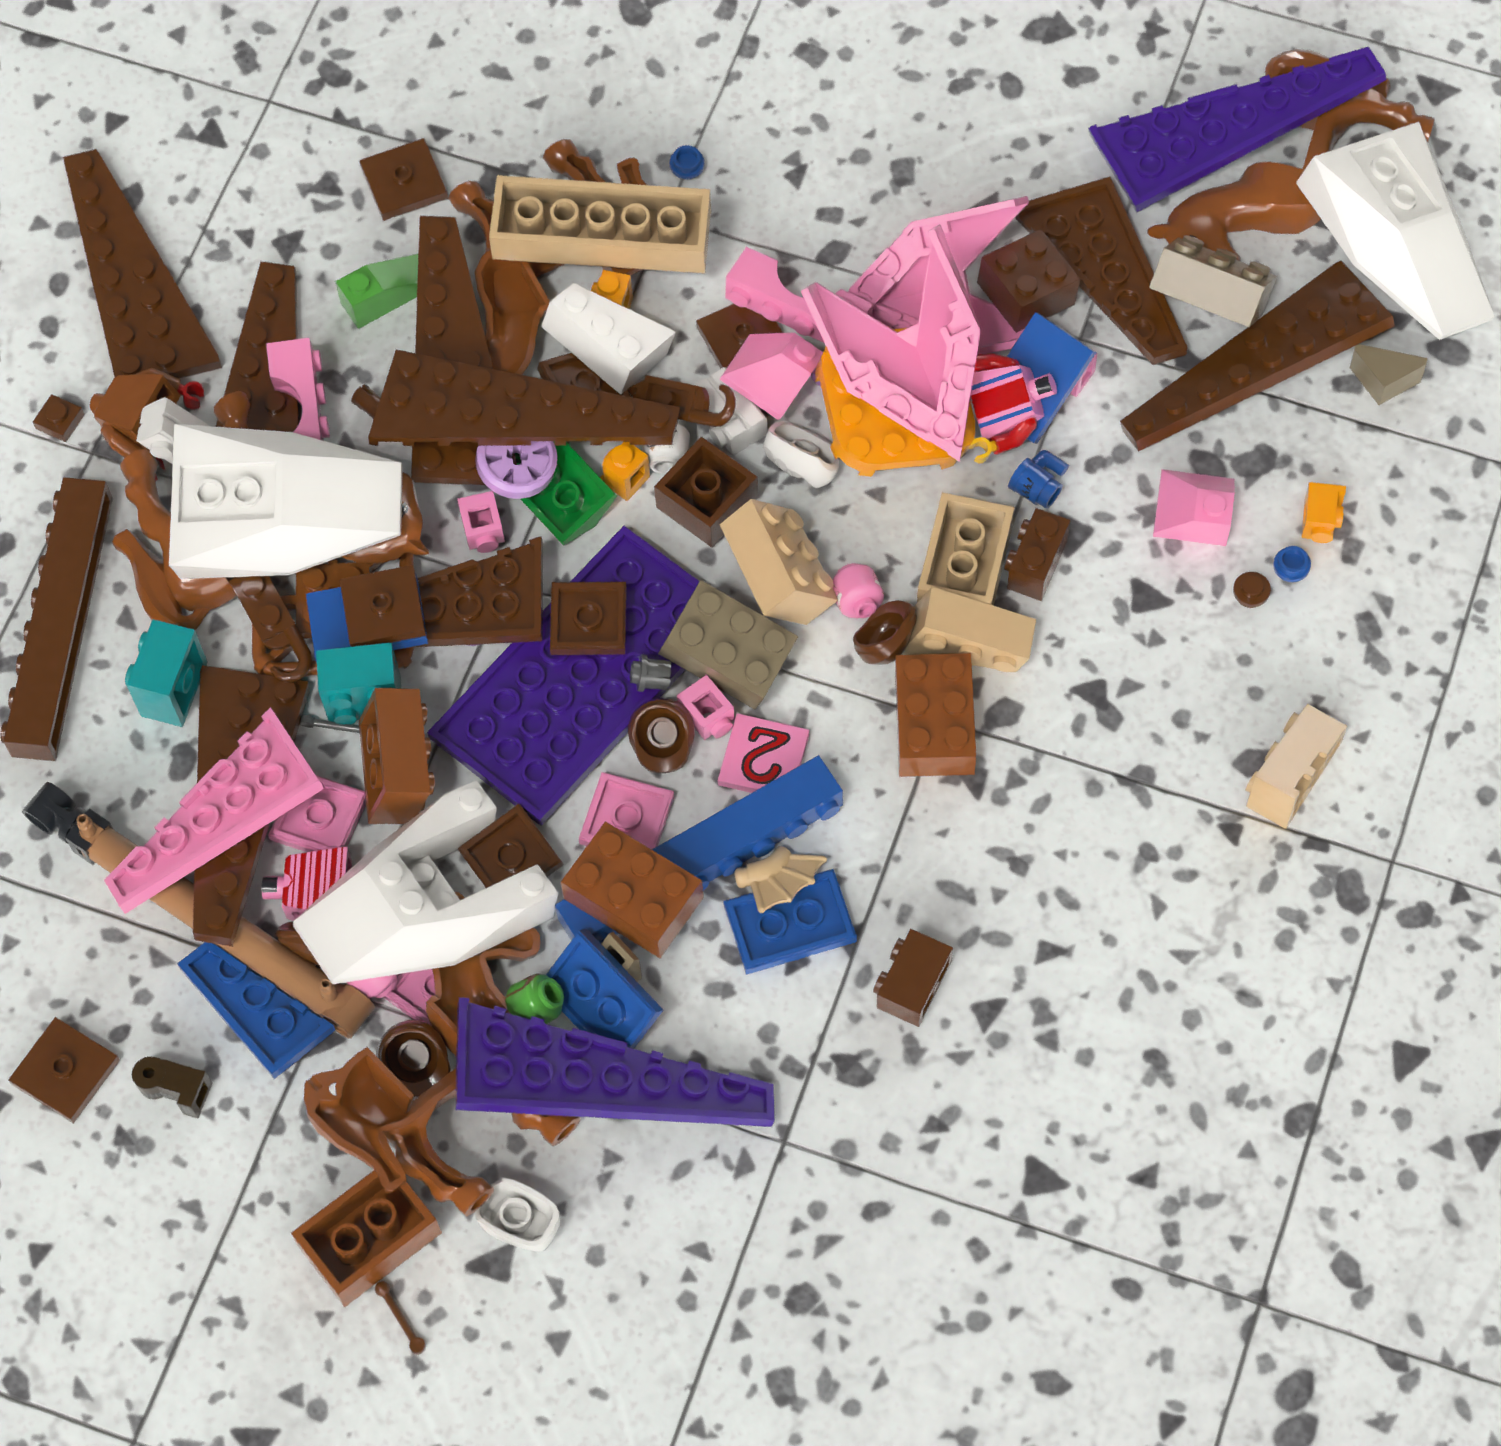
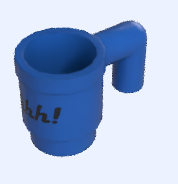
M1042 450L1032 460L1026 458L1018 466L1009 481L1008 488L1013 492H1017L1034 505L1039 504L1048 509L1059 496L1063 485L1055 480L1054 475L1043 468L1047 467L1062 477L1068 470L1069 464L1051 452Z

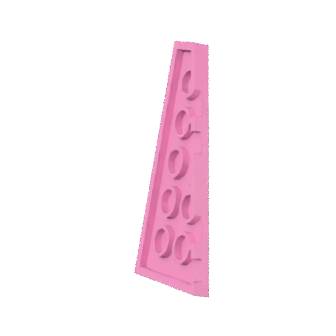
M271 707L261 716L264 721L252 734L246 732L237 741L240 746L227 759L219 760L180 800L181 807L169 820L163 818L154 827L157 831L155 835L144 846H136L104 879L125 914L324 789Z

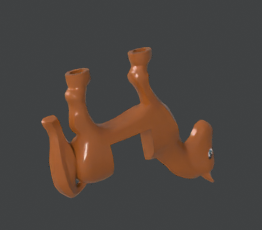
M1294 49L1273 57L1267 63L1265 76L1269 75L1270 78L1290 73L1292 68L1303 65L1304 68L1322 64L1329 61V58L1312 50ZM1386 78L1385 81L1299 126L1314 131L1302 169L1275 162H1258L1250 165L1238 181L1191 195L1174 208L1168 217L1167 224L1151 226L1147 229V233L1156 239L1165 238L1169 244L1177 238L1183 239L1184 236H1191L1203 241V247L1215 252L1218 248L1228 250L1237 255L1236 260L1241 261L1240 256L1230 244L1227 233L1254 229L1273 234H1299L1321 220L1296 182L1314 156L1333 150V146L1348 126L1356 123H1375L1395 130L1419 122L1428 142L1435 118L1417 115L1414 106L1409 102L1402 101L1396 103L1387 100L1390 81Z
M570 139L559 140L545 150L543 159L552 172L563 174L569 180L606 182L596 172L595 162L588 156H581L579 150ZM627 158L617 163V170L622 184L647 185L642 180L639 171V161L636 158ZM466 181L450 192L448 200L459 213L468 214L475 219L481 226L485 236L486 251L482 255L474 273L478 295L486 310L485 338L492 366L495 370L523 375L533 357L540 318L546 314L550 303L536 277L565 264L493 259L489 234L494 200L486 198L484 190L477 181ZM601 266L603 270L630 276L643 270Z
M241 391L232 392L215 404L214 414L223 424V427L248 429L247 420L251 404L246 393ZM150 449L136 450L126 456L120 463V469L128 481V484L125 486L126 498L138 510V521L142 533L149 539L160 543L163 551V560L154 555L128 529L115 535L112 543L116 550L123 553L130 560L137 593L150 619L196 630L210 610L227 603L237 595L228 577L180 579L169 566L171 512L165 508L158 496L155 475L159 464L150 453ZM402 472L401 535L344 555L342 558L364 564L397 560L404 553L413 555L429 554V550L420 540L423 519L417 502L414 481L409 474ZM182 608L194 612L188 616H185L182 613Z
M454 891L460 900L465 898L460 892ZM534 927L454 966L432 969L435 996L433 995L426 1002V1013L431 1026L440 1034L445 1046L455 1056L457 1055V1009L459 997L469 998V1003L494 1009V1006L505 1008V1013L510 1014L506 1007V997L495 986L486 961L495 959L525 961L534 958L540 950L541 943L540 935ZM368 1047L354 1055L342 1068L312 1075L309 1080H306L304 1084V1103L308 1119L317 1133L339 1150L360 1159L374 1169L386 1193L394 1191L407 1180L406 1175L422 1181L429 1188L432 1197L436 1201L441 1203L453 1201L458 1210L466 1217L478 1210L492 1195L494 1188L485 1179L467 1176L448 1166L435 1153L427 1139L426 1125L433 1111L456 1097V1068L414 1101V1095ZM336 1083L335 1095H333L329 1091V1087ZM511 1113L513 1122L520 1129L539 1130L544 1140L551 1146H555L567 1138L580 1122V1117ZM389 1144L395 1149L396 1156L394 1155Z

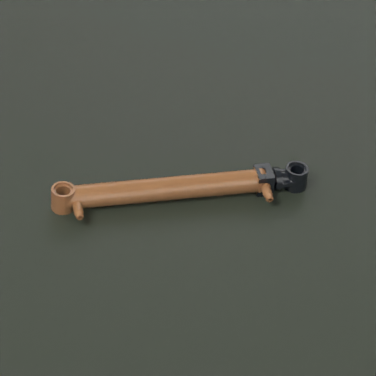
M46 782L22 810L24 816L49 835H52L59 828V839L69 844L75 854L91 865L97 863L111 873L137 845L115 831L109 821L90 808L87 811L82 807L75 808V802L63 790L50 782ZM183 877L149 899L193 929L194 883ZM241 917L233 947L215 944L320 1015L321 1018L326 1019L334 1025L336 1032L348 1039L354 1036L375 1009L374 1004L359 990L348 984H332L324 971L298 956L244 917Z

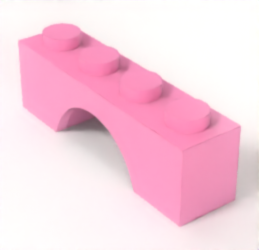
M746 247L726 276L725 298L731 300L739 307H746L763 315L770 321H777L794 329L801 335L810 336L824 343L805 299L791 293L781 283L777 273L778 261ZM842 289L835 293L872 316L873 303Z
M310 338L266 343L269 373L274 389L291 395L302 405V417L294 433L324 441V438H329L327 416H321L320 405L326 404L324 384L317 383L316 372L322 371L320 350H313Z

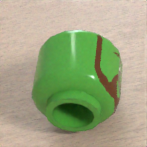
M537 973L511 985L506 993L505 1001L510 1014L530 1020L532 1016L544 1019L543 1023L548 1024L556 1020L561 1014L564 995L561 986L554 979Z

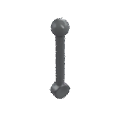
M302 715L300 719V725L307 728L316 726L360 734L359 726L337 724L332 721L315 719L309 715Z

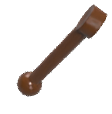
M386 1281L378 1282L375 1285V1293L384 1298L408 1337L411 1352L416 1355L422 1354L426 1349L425 1341L417 1337L390 1294L389 1283Z

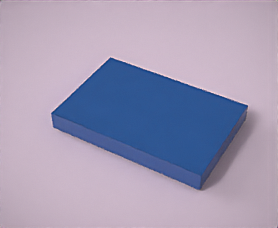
M1037 312L1034 313L1007 357L1016 359L1020 365L1031 368L1034 379L1050 373L1056 383L1057 394L1040 399L1044 410V417L1037 421L1035 430L1027 438L1036 444L1097 353Z
M417 574L416 579L426 636L392 642L393 650L428 644ZM341 587L307 593L306 599L314 655L317 662L316 651L350 647Z
M834 869L815 874V884L808 885L798 891L791 903L774 905L765 910L764 913H759L753 893L723 901L746 975L857 942V936Z
M587 928L576 933L546 974V976L554 979L561 986L564 995L562 1012L579 1030L625 1042L629 1048L634 1049L663 1012L662 1007Z

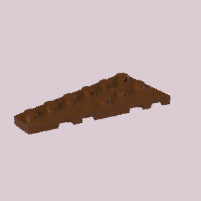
M1110 176L1029 200V203L1015 219L1029 234L1039 229L1044 232L1080 277L1079 287L1152 365L1187 354L1188 347L1164 294L1149 288L1154 272Z
M542 536L530 539V544L512 550L510 547L498 550L495 556L480 561L472 559L419 577V589L428 644L413 647L543 641Z

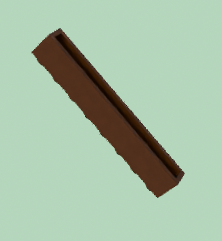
M63 477L60 491L56 490L54 493L53 523L49 522L46 528V543L48 546L46 554L41 555L39 559L38 572L40 581L38 588L34 587L31 594L32 617L24 625L23 637L26 642L23 654L20 653L17 657L16 673L18 679L16 687L10 689L8 705L11 709L9 719L4 721L1 727V742L5 744L11 757L56 761L113 501L106 481Z

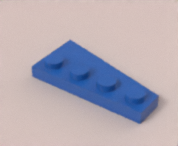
M204 942L177 963L184 975L273 1079L277 1078L335 1031L333 1024L312 1013L295 998L292 999L267 979H262L249 970L245 964L214 943Z

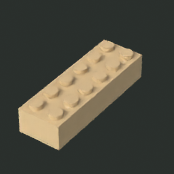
M497 175L489 234L492 258L498 260L705 273L711 218L710 189Z

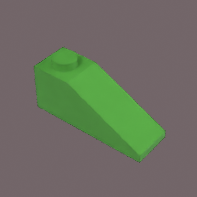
M418 254L367 264L335 281L341 305L358 329L417 298Z

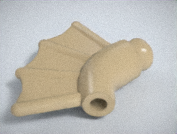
M778 846L767 858L746 864L747 867L737 868L734 871L736 884L741 889L751 886L759 913H764L765 910L774 905L791 903L798 891L808 885L815 884V873L819 867L827 862V858L818 855L791 854L787 848Z

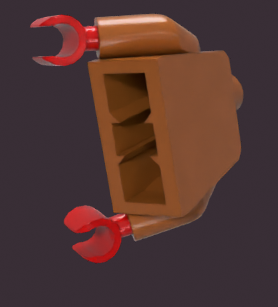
M149 368L133 375L116 376L105 394L96 393L91 397L90 410L94 413V419L101 425V434L109 446L125 458L136 450L146 448L137 442L138 429L142 425L140 424L141 412L146 405L164 397L177 404L182 395L184 405L192 410L199 409L200 400L190 395L204 397L202 385L196 381L183 385L180 383L181 379L160 370ZM155 457L159 464L158 466L165 470L163 460Z

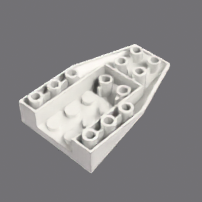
M1419 122L1312 158L1296 184L1352 264L1436 338L1441 340L1489 322L1495 317L1462 225Z
M174 424L169 566L180 579L291 575L401 535L403 465L398 461L294 432Z

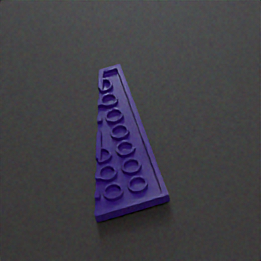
M1368 46L1330 57L1329 61L1308 68H1304L1303 65L1292 68L1290 73L1272 78L1269 75L1259 78L1258 82L1238 87L1237 84L1189 97L1188 101L1167 108H1163V105L1151 108L1152 112L1132 118L1129 115L1119 117L1118 122L1097 127L1095 124L1089 127L1088 130L1092 140L1135 211L1139 212L1386 80V72Z
M459 997L457 1009L455 1110L763 1127L773 1126L775 1121L774 1084L729 1072L728 1075L702 1068L700 1063L688 1061V1064L663 1057L661 1052L652 1050L650 1054L629 1048L627 1043L576 1028H572V1031L543 1023L544 1019L533 1016L531 1020L505 1013V1008L494 1006V1009L469 1003V998Z

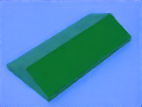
M567 442L566 445H555L557 465L554 476L548 486L534 496L521 498V501L563 546L594 528L617 497ZM514 453L517 465H520V454Z

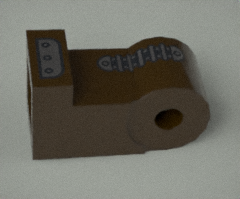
M148 1056L140 1059L134 1065L131 1074L133 1082L143 1096L149 1099L165 1097L177 1101V1105L184 1115L199 1119L212 1086V1081L206 1071L157 1057Z

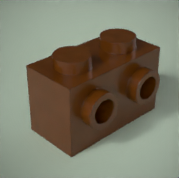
M1035 508L1031 520L1024 519L1017 540H1020L1021 543L1017 551L1010 550L1004 566V570L1009 571L1007 589L1042 601L1068 541L1069 519Z
M910 928L905 940L899 938L893 947L890 959L894 962L889 972L882 971L875 983L873 992L877 994V1009L919 1027L952 962L953 947Z

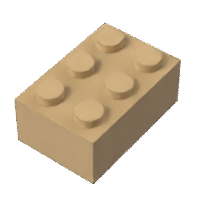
M942 492L918 585L917 603L933 586L994 606L1012 531L1014 507Z
M750 499L719 524L763 616L807 625L838 601L832 588L834 586L833 580L823 570L817 558L819 556L818 550L808 539L803 529V520L795 510Z

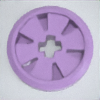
M531 441V445L478 446L476 452V468L484 484L493 492L513 499L528 498L544 490L551 482L557 465V451L553 441ZM512 453L520 454V465L513 464Z

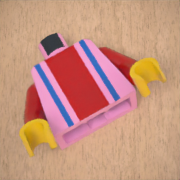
M994 353L977 354L970 397L982 437L975 438L970 444L969 449L981 447L984 449L985 454L976 456L974 459L976 463H984L992 452L997 455L1023 445L1035 430L1037 421L1044 417V410L1040 399L1057 394L1056 383L1050 373L1034 379L1031 368L1020 365L1014 358Z

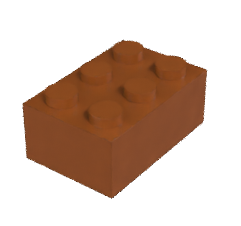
M971 653L896 655L895 690L899 777L975 775L976 740Z
M375 688L359 719L368 824H406L418 815L420 811L424 810L428 796L434 792L433 772H428L427 763L431 755L430 738L425 737L424 726L427 722L426 703H421L420 689Z
M606 821L561 881L563 896L566 901L658 958L663 956L704 898L701 879Z
M372 1171L291 1232V1235L302 1253L341 1304L346 1307L442 1232L436 1218L407 1181L394 1191L386 1193L379 1176L375 1171Z

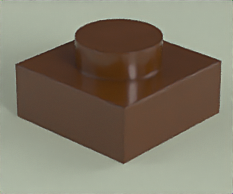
M51 394L33 420L35 429L63 442H67L85 414L82 407Z

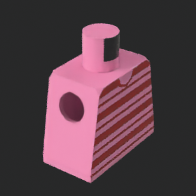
M348 847L287 856L285 858L284 876H263L261 886L262 898L282 899V908L286 918L294 921L352 868V859Z

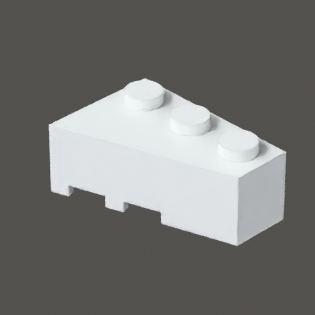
M572 283L550 301L541 326L620 395L666 357L676 333L575 283Z

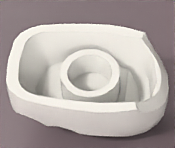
M784 421L777 422L769 427L763 449L767 457L787 474L796 478H804L813 487L819 488L831 482L839 467V460L835 459L830 448L832 443L825 438Z
M502 1178L491 1185L494 1188L492 1195L475 1211L476 1220L479 1225L490 1235L505 1243L527 1250L544 1251L560 1226V1214L557 1206L547 1197L521 1182Z

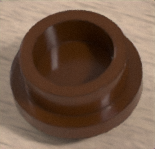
M1257 572L1241 574L1237 577L1233 586L1234 597L1242 606L1247 608H1256L1263 605L1268 600L1271 592V586L1267 578Z

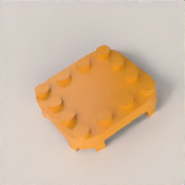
M906 328L892 329V330H894V331H896V332L898 333V332H900V331H902V330H904V329H906ZM825 346L815 369V382L820 381L833 438L830 448L835 459L840 458L847 466L858 470L859 476L870 477L873 476L876 470L940 464L942 470L954 466L958 460L948 455L946 451L930 441L927 442L879 412V409L863 399H858L847 392ZM969 402L961 457L966 454L975 436V419L971 402Z

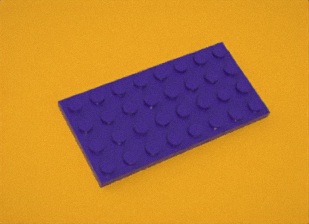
M625 526L605 544L570 582H626V654L551 655L550 602L543 610V641L511 643L427 732L431 741L513 805L520 804L527 815L540 826L544 824L628 733L630 717L635 709L649 700L660 698L685 671L682 667L671 662L670 685L667 687V690L645 688L643 692H639L636 689V684L630 683L632 661H639L640 654H647L649 659L670 661L658 653L700 581Z

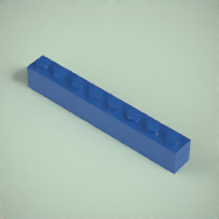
M818 755L652 850L701 879L703 890H705L709 886L710 881L721 875L725 877L732 875L737 868L742 867L743 862L754 856L760 858L767 855L778 842L787 837L794 839L807 830L808 825L819 819L824 821L836 815L840 807L843 806V790ZM565 899L555 904L557 918L571 940L579 930L585 928L601 944L609 933L619 934Z

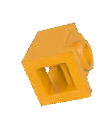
M603 270L598 282L593 283L591 291L630 309L633 299L631 276Z
M623 442L621 445L611 449L603 460V475L600 478L613 492L626 501L650 478L648 455L636 446L630 445L629 442Z
M1309 482L1304 499L1301 538L1311 539L1317 543H1328L1333 540L1334 529L1341 528L1344 511L1342 503L1346 493V486Z

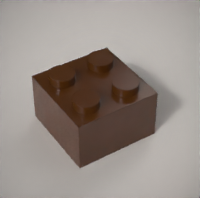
M1039 229L982 256L977 284L1017 333L1025 329L1035 312L1048 318L1075 305L1080 277L1044 232Z
M701 436L654 486L656 508L713 548L724 536L719 524L750 499L757 500L759 498L758 476Z

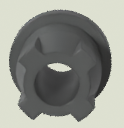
M640 654L639 661H632L630 683H635L636 689L639 692H643L645 688L667 690V687L670 685L671 661L649 659L647 654Z

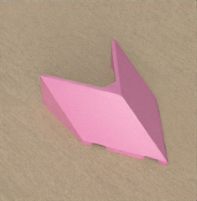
M1028 196L911 222L894 243L849 288L848 292L873 303L872 317L891 329L909 328L919 323L931 245L927 232L941 224L981 329L977 354H988L1012 349L1024 329L1016 333L993 303L970 294L965 270L1029 203Z
M941 224L927 232L931 245L919 323L897 333L817 282L804 288L801 293L847 392L858 399H863L879 409V412L927 442H932L946 451L948 455L960 461L981 329Z

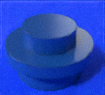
M680 146L670 158V169L678 178H695L704 169V157L693 146Z
M1288 546L1276 554L1273 568L1277 576L1282 580L1298 582L1309 574L1311 560L1302 548Z

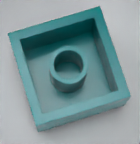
M152 619L148 632L144 631L140 637L138 644L139 654L135 664H130L127 669L125 685L141 717L183 727L200 684L202 665L207 666L208 661L195 630Z
M392 643L316 651L318 692L328 721L337 724H353L360 719L375 688H401V675Z

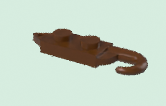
M645 375L643 381L628 388V392L633 398L680 407L679 420L710 427H720L728 423L736 408L734 392L729 386L724 384L719 386V390L724 393L726 402L723 410L719 413L709 411V394L706 388Z
M233 577L229 582L264 645L272 650H282L291 646L297 656L298 666L294 671L284 673L273 666L270 669L271 673L282 682L299 681L307 675L311 668V652L270 577Z

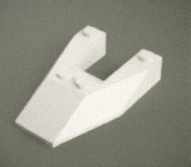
M477 780L443 795L376 845L293 921V927L332 984L454 966L553 918L558 892L538 864L462 900L458 898L434 864V860L458 850L457 848L495 821L497 807Z

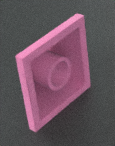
M796 333L750 334L719 380L777 420H780L812 374L823 352Z
M1162 469L1153 536L1226 546L1232 520L1235 480L1232 478Z

